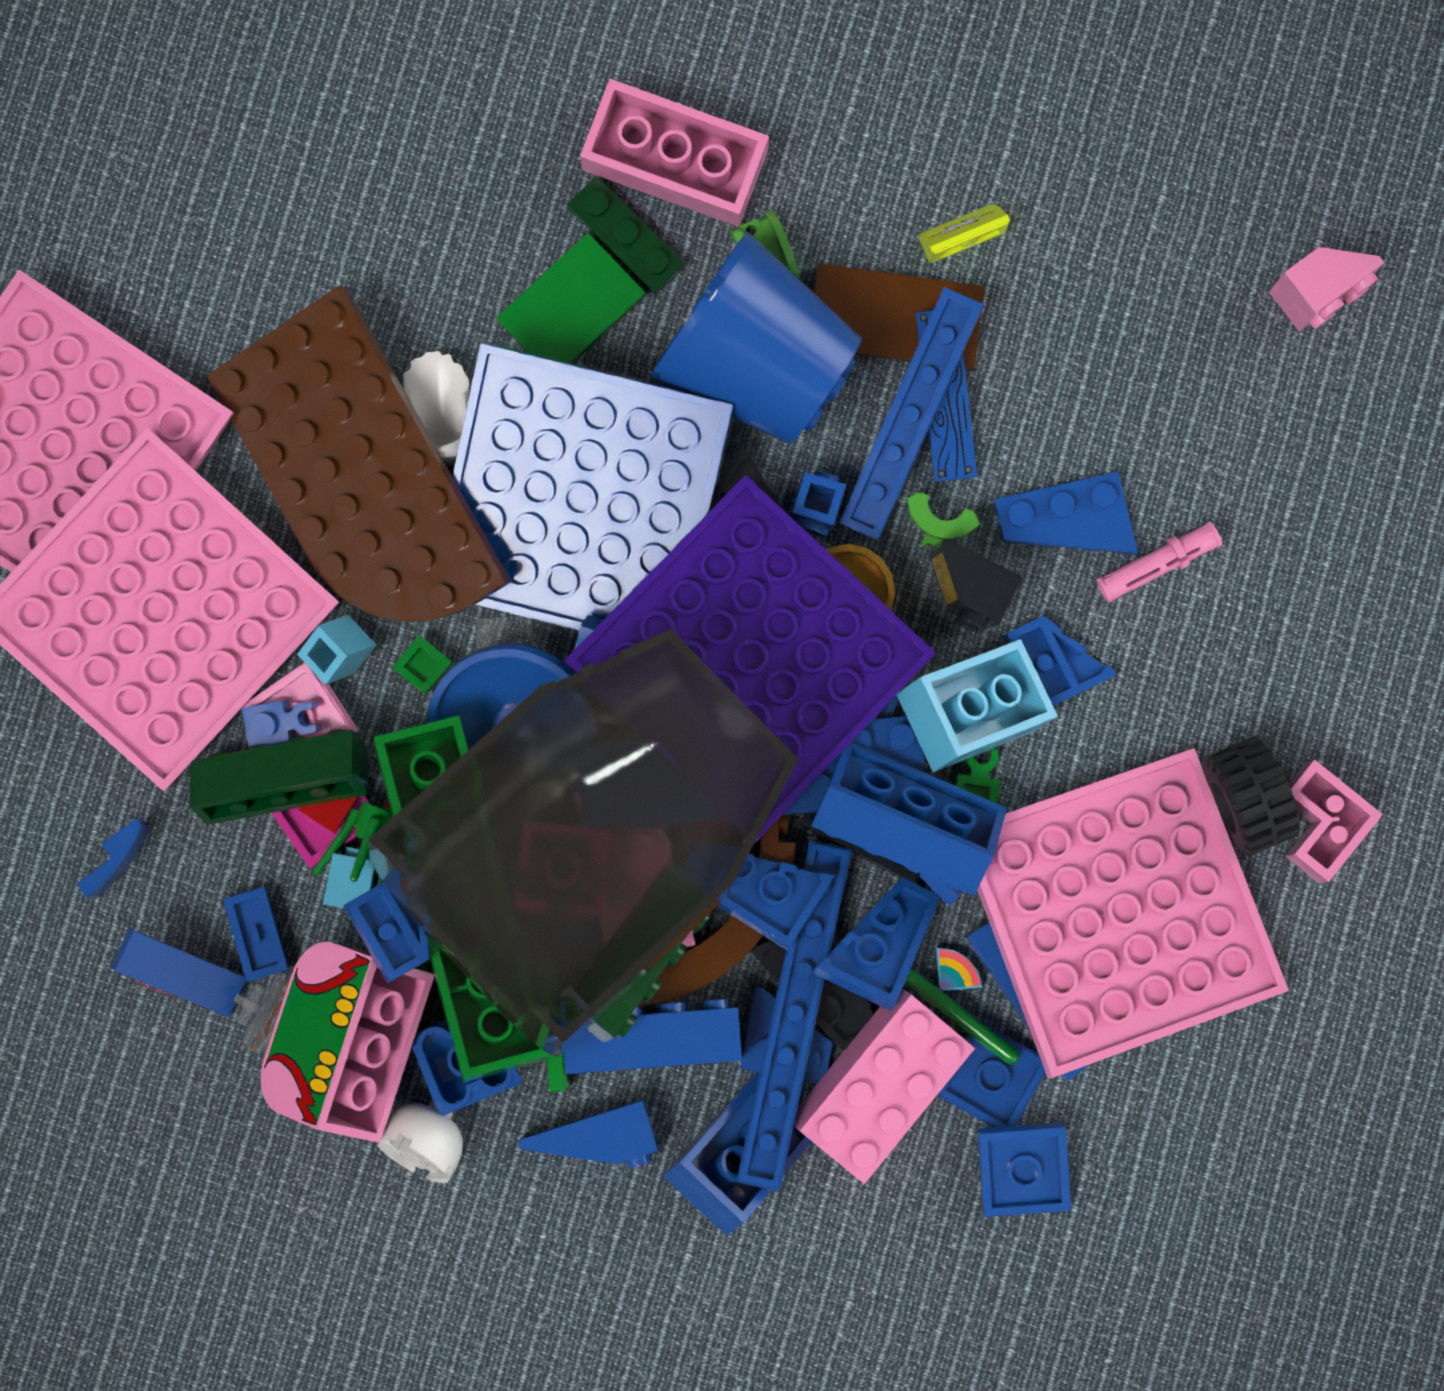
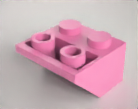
M1318 247L1284 272L1269 293L1299 332L1310 324L1314 329H1317L1336 314L1335 312L1344 305L1343 299L1350 305L1366 293L1369 287L1378 280L1375 273L1384 262L1380 256Z

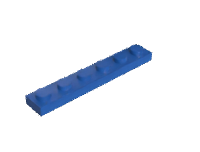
M945 287L943 288L841 517L840 524L880 540L984 308V304Z

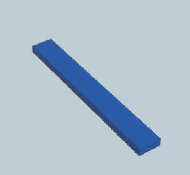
M814 841L809 842L804 870L818 874L822 872L834 875L835 877L793 944L785 953L737 1183L780 1192L824 984V978L812 972L831 951L852 849Z

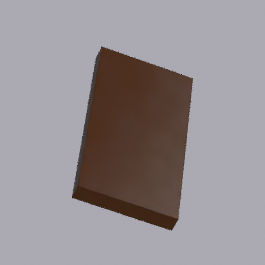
M818 263L814 293L862 337V341L854 355L910 363L919 344L915 313L933 311L944 287L983 304L985 286ZM982 312L963 352L965 371L974 370Z

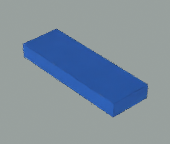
M131 928L128 929L110 967L116 972L226 1017L230 1016L246 981L245 976Z

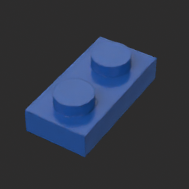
M261 887L223 899L246 981L251 982L291 970L267 887Z

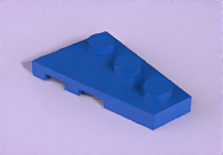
M902 877L856 927L844 937L834 950L822 960L812 973L891 1011L899 998L940 896Z

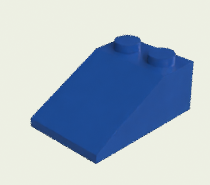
M758 1072L698 1134L662 1175L725 1235L744 1224L771 1192L769 1189L737 1183L759 1079ZM793 1126L783 1176L812 1142L795 1126Z

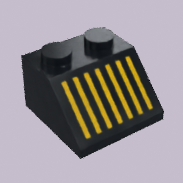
M946 538L934 545L929 552V558L947 611L957 616L955 622L977 633L980 628L987 630L1000 624L1022 576Z

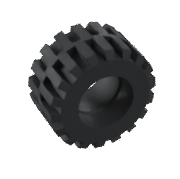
M1251 737L1206 756L1204 761L1206 781L1213 794L1227 833L1239 850L1247 856H1252L1299 835V813L1288 780L1272 751L1258 737Z

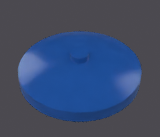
M492 645L466 655L444 675L437 685L428 707L427 723L459 715L480 793L560 771L567 794L569 795L578 786L575 743L599 741L597 710L583 681L557 657L526 645Z

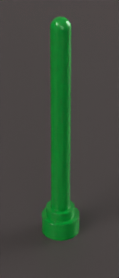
M910 969L904 983L906 986L1006 1063L1015 1064L1019 1060V1051L914 969Z

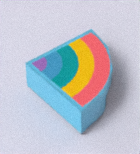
M935 948L938 987L941 991L983 988L978 970L967 957L951 949Z

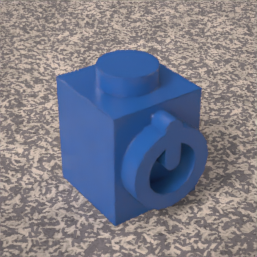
M815 471L814 475L807 472L804 473L792 512V519L811 536L827 538L828 533H832L846 484L838 482V477L822 471Z

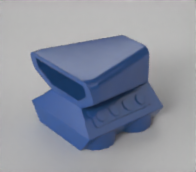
M447 1020L418 1031L415 1034L412 1048L435 1106L442 1116L523 1083L518 1068L463 1083Z

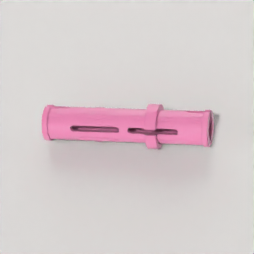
M1209 521L1205 525L1179 538L1173 536L1166 540V545L1103 577L1097 578L1096 582L1107 603H1110L1178 567L1182 570L1190 566L1189 561L1222 546L1221 537L1213 523Z

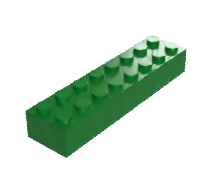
M459 715L374 737V747L406 869L418 862L423 866L422 892L423 903H426L427 918L425 922V935L428 938L429 956L463 1083L547 1060L550 1057L549 1047Z

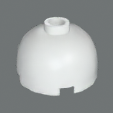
M430 1101L428 1106L415 1102L404 1104L390 1112L381 1142L377 1146L392 1160L413 1173L415 1167L430 1171L426 1179L438 1183H447L461 1159L463 1139L458 1126L451 1120L453 1113L444 1116L440 1115L434 1101Z

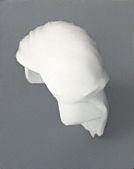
M439 351L426 352L422 357L412 360L409 371L404 372V391L447 467L455 465L470 396L469 378L465 375L462 365L453 362L450 354L442 355Z

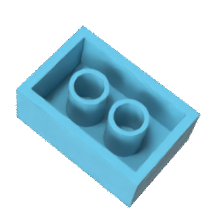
M1021 639L922 676L897 694L899 702L933 772L1031 734L1058 717Z

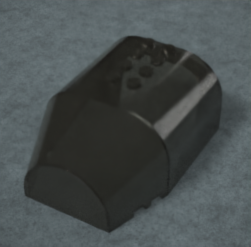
M670 629L620 651L618 656L595 666L593 664L580 668L579 672L558 682L553 680L538 687L369 839V856L375 870L387 888L433 942L517 1029L542 1050L556 1057L725 899L793 771L798 758Z

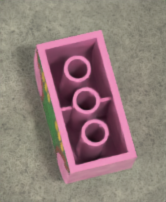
M320 942L306 950L293 969L261 1068V1089L268 1106L279 1114L317 1130L380 1143L435 975L415 967L387 983L372 955L368 952L332 942Z

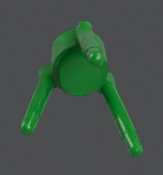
M365 801L362 802L359 810L351 808L346 823L313 869V874L318 876L322 873L326 865L331 861L333 853L338 851L353 828L357 827L354 835L362 838L363 841L356 857L350 880L352 882L358 881L372 842L378 844L381 838L374 887L383 883L390 842L395 830V824L391 823L393 819L392 812Z

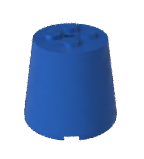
M745 232L692 309V315L681 331L678 330L649 376L672 388L734 404L733 418L790 445L804 428L809 432L822 415L823 407L828 400L832 402L846 382V376L856 362L853 356L862 341V337L756 238Z

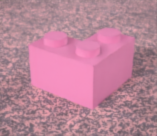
M1314 759L1304 763L1289 782L1298 813L1311 822V825L1285 857L1317 883H1325L1333 878L1383 814Z

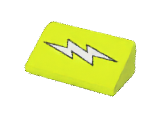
M990 204L921 233L919 241L929 263H934L1004 234L1010 219L1008 214L995 204Z

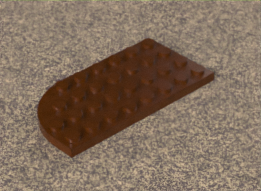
M337 286L207 375L223 406L234 412L231 421L309 561L326 584L347 602L367 613L385 619L407 622L429 621L465 611L511 583L509 576L346 286Z

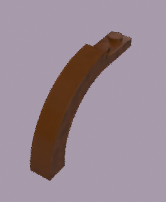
M782 815L761 837L760 859L793 865L796 843L778 842L779 834L787 835L788 815ZM731 916L715 934L703 943L686 951L672 968L666 965L658 976V979L662 981L659 990L648 1003L641 1000L638 1006L658 1004L680 998L708 985L739 963L756 945L762 934L734 916Z

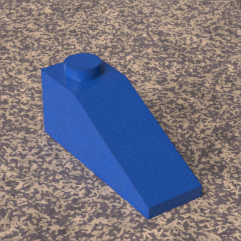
M644 1099L518 1140L519 1147L523 1150L611 1164H619L626 1161L628 1169L652 1162L651 1153L659 1150Z

